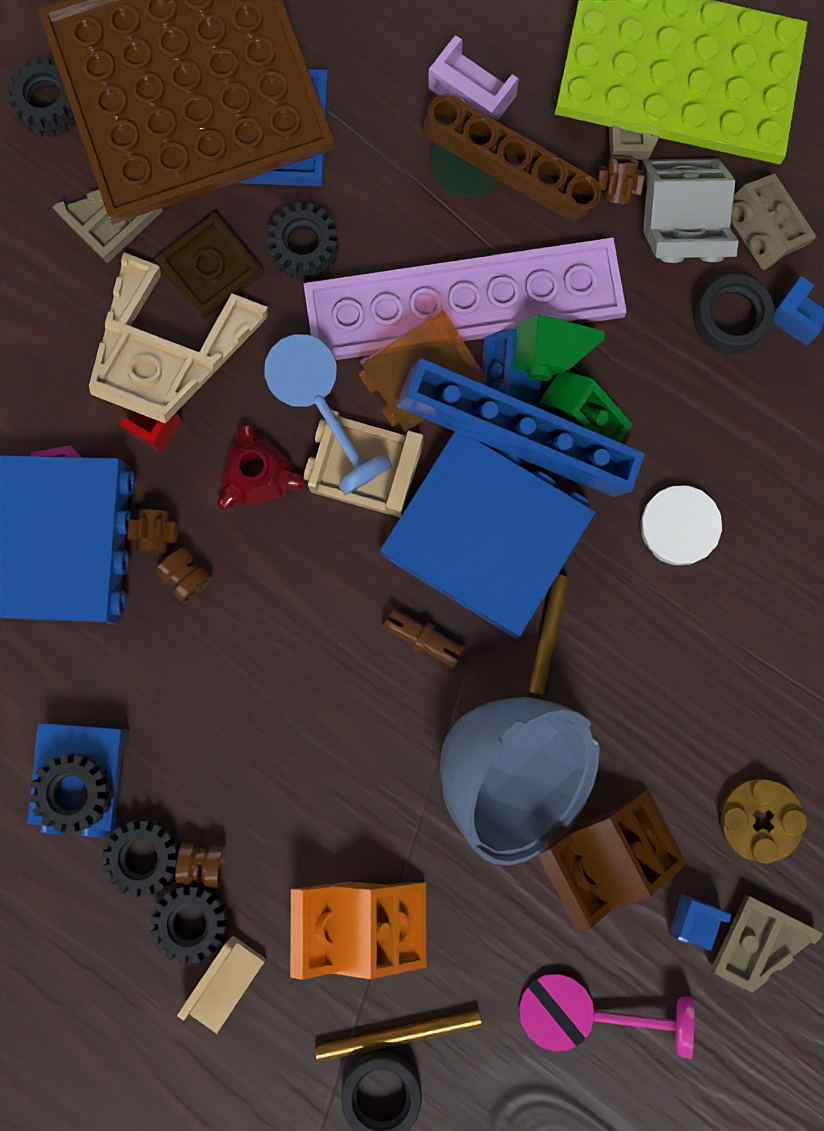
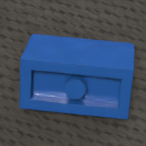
M511 329L497 332L484 337L480 383L539 408L541 381L531 380L528 378L527 373L513 370L516 330Z

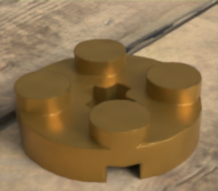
M766 779L743 781L734 786L721 803L720 812L722 813L720 820L722 826H720L722 837L735 853L749 860L767 864L787 857L796 849L807 827V819L802 811L799 800L790 789L778 782ZM758 810L760 813L768 811L770 813L769 822L771 825L767 830L760 828L756 831L753 828L756 822L753 816L755 811Z

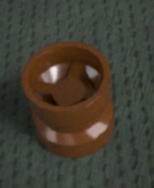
M185 547L168 556L155 571V574L163 583H171V586L174 588L173 595L182 604L197 596L212 580V577L204 568H198L196 565H193L194 556Z
M182 842L176 864V883L190 885L197 881L203 882L205 887L219 888L224 871L225 846L211 845L208 848H199L196 843Z

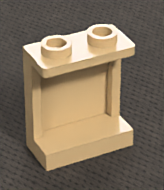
M331 410L363 463L377 456H385L393 467L359 489L344 496L339 482L344 476L353 471L355 467L326 420L321 419L315 437V442L320 443L316 458L309 457L304 472V479L309 481L308 487L310 492L401 518L423 447L424 435L408 431L406 436L339 416V412Z

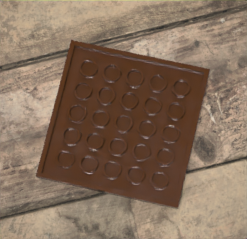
M64 0L38 9L112 225L335 150V142L282 0Z

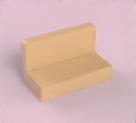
M232 936L220 950L177 1016L184 1021L190 1014L217 1034L264 964L266 958Z

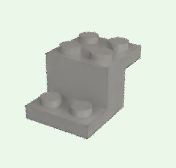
M719 158L642 160L641 170H645L644 182L647 185L643 233L655 258H660L664 262L677 263L687 257H699L707 262H719L724 257H737L738 239L730 229L735 179Z

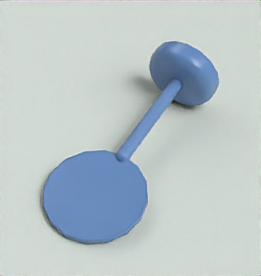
M294 334L281 339L271 348L265 360L264 376L270 391L280 401L295 407H308L316 404L355 467L353 471L344 476L339 482L340 489L344 496L377 478L393 466L385 456H377L363 463L324 399L331 392L336 381L337 364L332 351L323 341L315 337Z

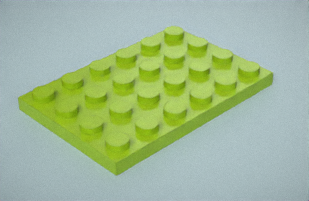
M578 0L555 115L609 127L615 125L619 126L622 130L643 134V132L650 133L651 136L654 134L658 135L659 138L780 165L786 156L807 21L714 0Z

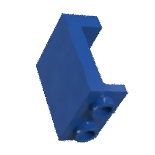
M38 723L32 780H37L39 775L36 772L40 767H45L48 765L47 761L52 758H58L61 755L83 754L86 757L91 756L97 759V764H103L107 768L105 774L107 777L111 776L113 783L109 784L110 791L114 790V797L109 799L108 802L111 807L108 812L102 815V820L81 831V836L106 837L107 830L117 829L120 824V819H115L122 749L123 746H128L130 730ZM76 776L66 777L58 786V800L67 809L75 810L81 807L87 798L85 783ZM31 788L30 795L34 794L35 788ZM29 802L27 824L41 825V833H66V831H53L54 827H46L40 823L43 818L41 816L35 817L32 811L36 808L35 802Z

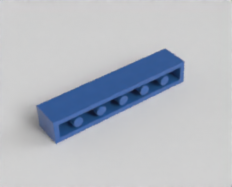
M422 358L409 369L396 407L611 497H616L633 490L645 455L643 452Z

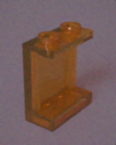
M439 308L426 316V320L372 356L365 357L359 361L364 368L363 371L358 373L359 377L371 394L378 390L386 402L380 407L381 411L392 427L400 424L405 432L425 420L422 417L396 407L408 371L420 358L478 383L486 380V377L447 314Z

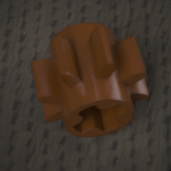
M613 156L609 158L608 166L600 165L597 181L601 190H604L603 198L606 201L628 204L632 202L633 194L642 195L645 170H637L638 160L626 156Z
M150 509L139 510L138 520H128L127 539H130V542H137V552L166 554L167 543L177 544L178 525H176V522H169V512Z

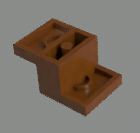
M647 790L634 795L615 810L578 824L538 854L546 875L554 885L563 903L564 910L578 933L591 929L612 910L651 897L686 865Z

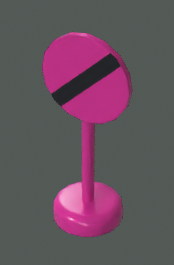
M560 973L545 974L531 982L522 995L519 1007L521 1024L528 1037L542 1048L551 1051H567L582 1044L591 1032L594 1021L675 1031L674 1044L676 1054L682 1058L692 1059L695 997H680L676 1005L675 1020L594 1011L593 1001L586 988L573 977Z

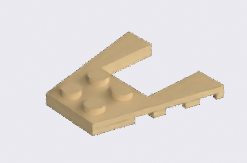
M123 253L120 274L116 278L113 290V302L105 321L106 329L103 341L99 344L89 383L90 394L166 423L266 320L268 307L231 294L199 352L131 327L159 280L161 273L160 266Z

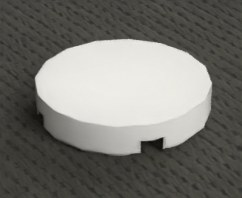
M688 485L671 486L658 492L645 506L640 520L641 536L645 545L647 544L648 548L653 552L652 554L659 560L672 565H691L707 557L717 546L722 532L721 514L715 502L702 490Z

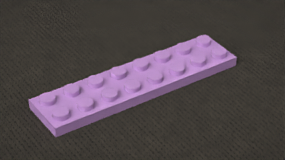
M614 238L303 283L311 336L323 341L332 351L335 360L482 339L493 333L511 329L516 330V323L537 314L575 324L623 318L627 313Z

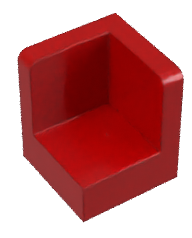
M137 413L132 421L123 417L119 424L128 434L162 454L183 421L177 413L166 423Z

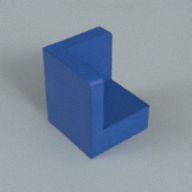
M801 276L776 308L772 323L808 346L822 330L824 308L806 297L814 284Z
M682 894L669 934L680 942H689L712 950L721 920L729 923L731 914L721 908Z

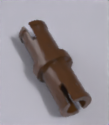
M394 607L389 616L401 622L403 627L390 620H386L382 629L414 645V651L420 653L423 650L453 669L458 659L445 652L444 649L447 648L460 656L465 645H461L433 630L435 627L433 624L427 622L424 625L398 610L399 608Z

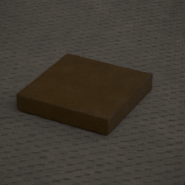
M216 212L154 258L156 264L160 266V269L203 321L227 303L231 294H240L264 275L263 269Z

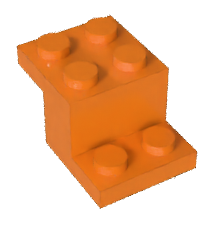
M349 881L291 889L290 978L304 980L328 974H339L375 979L427 967L426 882L410 881L383 885Z

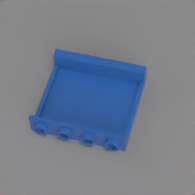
M454 432L384 543L380 553L383 558L515 639H518L585 531L595 511L588 508L590 502L579 494L569 492L567 495L555 488L556 482L546 474L535 471L532 474L520 467L522 462L517 457L503 451L499 454L482 442Z
M0 456V619L120 624V615H123L126 609V594L122 591L123 575H126L129 569V555L125 550L128 520H132V515L128 510L129 495L133 494L135 488L134 473L129 465L117 458Z

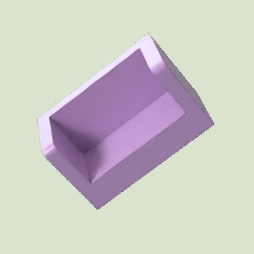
M456 35L429 68L430 90L437 95L449 94L455 96L498 121L517 96L519 78L512 74L505 84L462 55V39Z

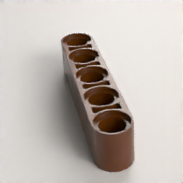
M441 94L430 102L423 128L426 136L437 145L567 220L580 221L586 218L599 202L601 187L598 181L582 170L455 96ZM444 114L450 118L452 123L449 125L441 124L436 120L435 115ZM469 135H481L486 144H475L471 141ZM510 153L515 155L520 164L513 165L508 163L503 154ZM538 173L548 174L553 184H544L540 181ZM572 192L581 193L586 199V204L577 203L572 197Z

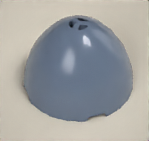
M517 697L492 701L472 709L452 726L443 743L441 752L440 781L447 810L457 828L470 846L482 858L498 865L510 866L525 862L546 849L547 846L544 842L560 827L568 829L573 824L594 786L599 764V743L592 737L589 728L592 724L587 718L573 709L557 703L529 697Z

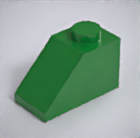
M541 314L534 315L516 323L513 370L527 373L528 378L531 380L549 381L553 375L569 370L601 343L605 338V331Z
M570 372L558 373L539 401L549 413L621 443L633 425L594 379Z

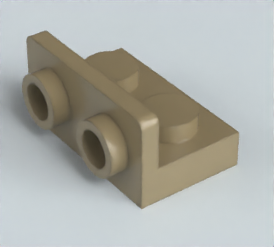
M775 173L744 185L734 195L731 223L761 269L770 268L781 257L809 245L817 238Z

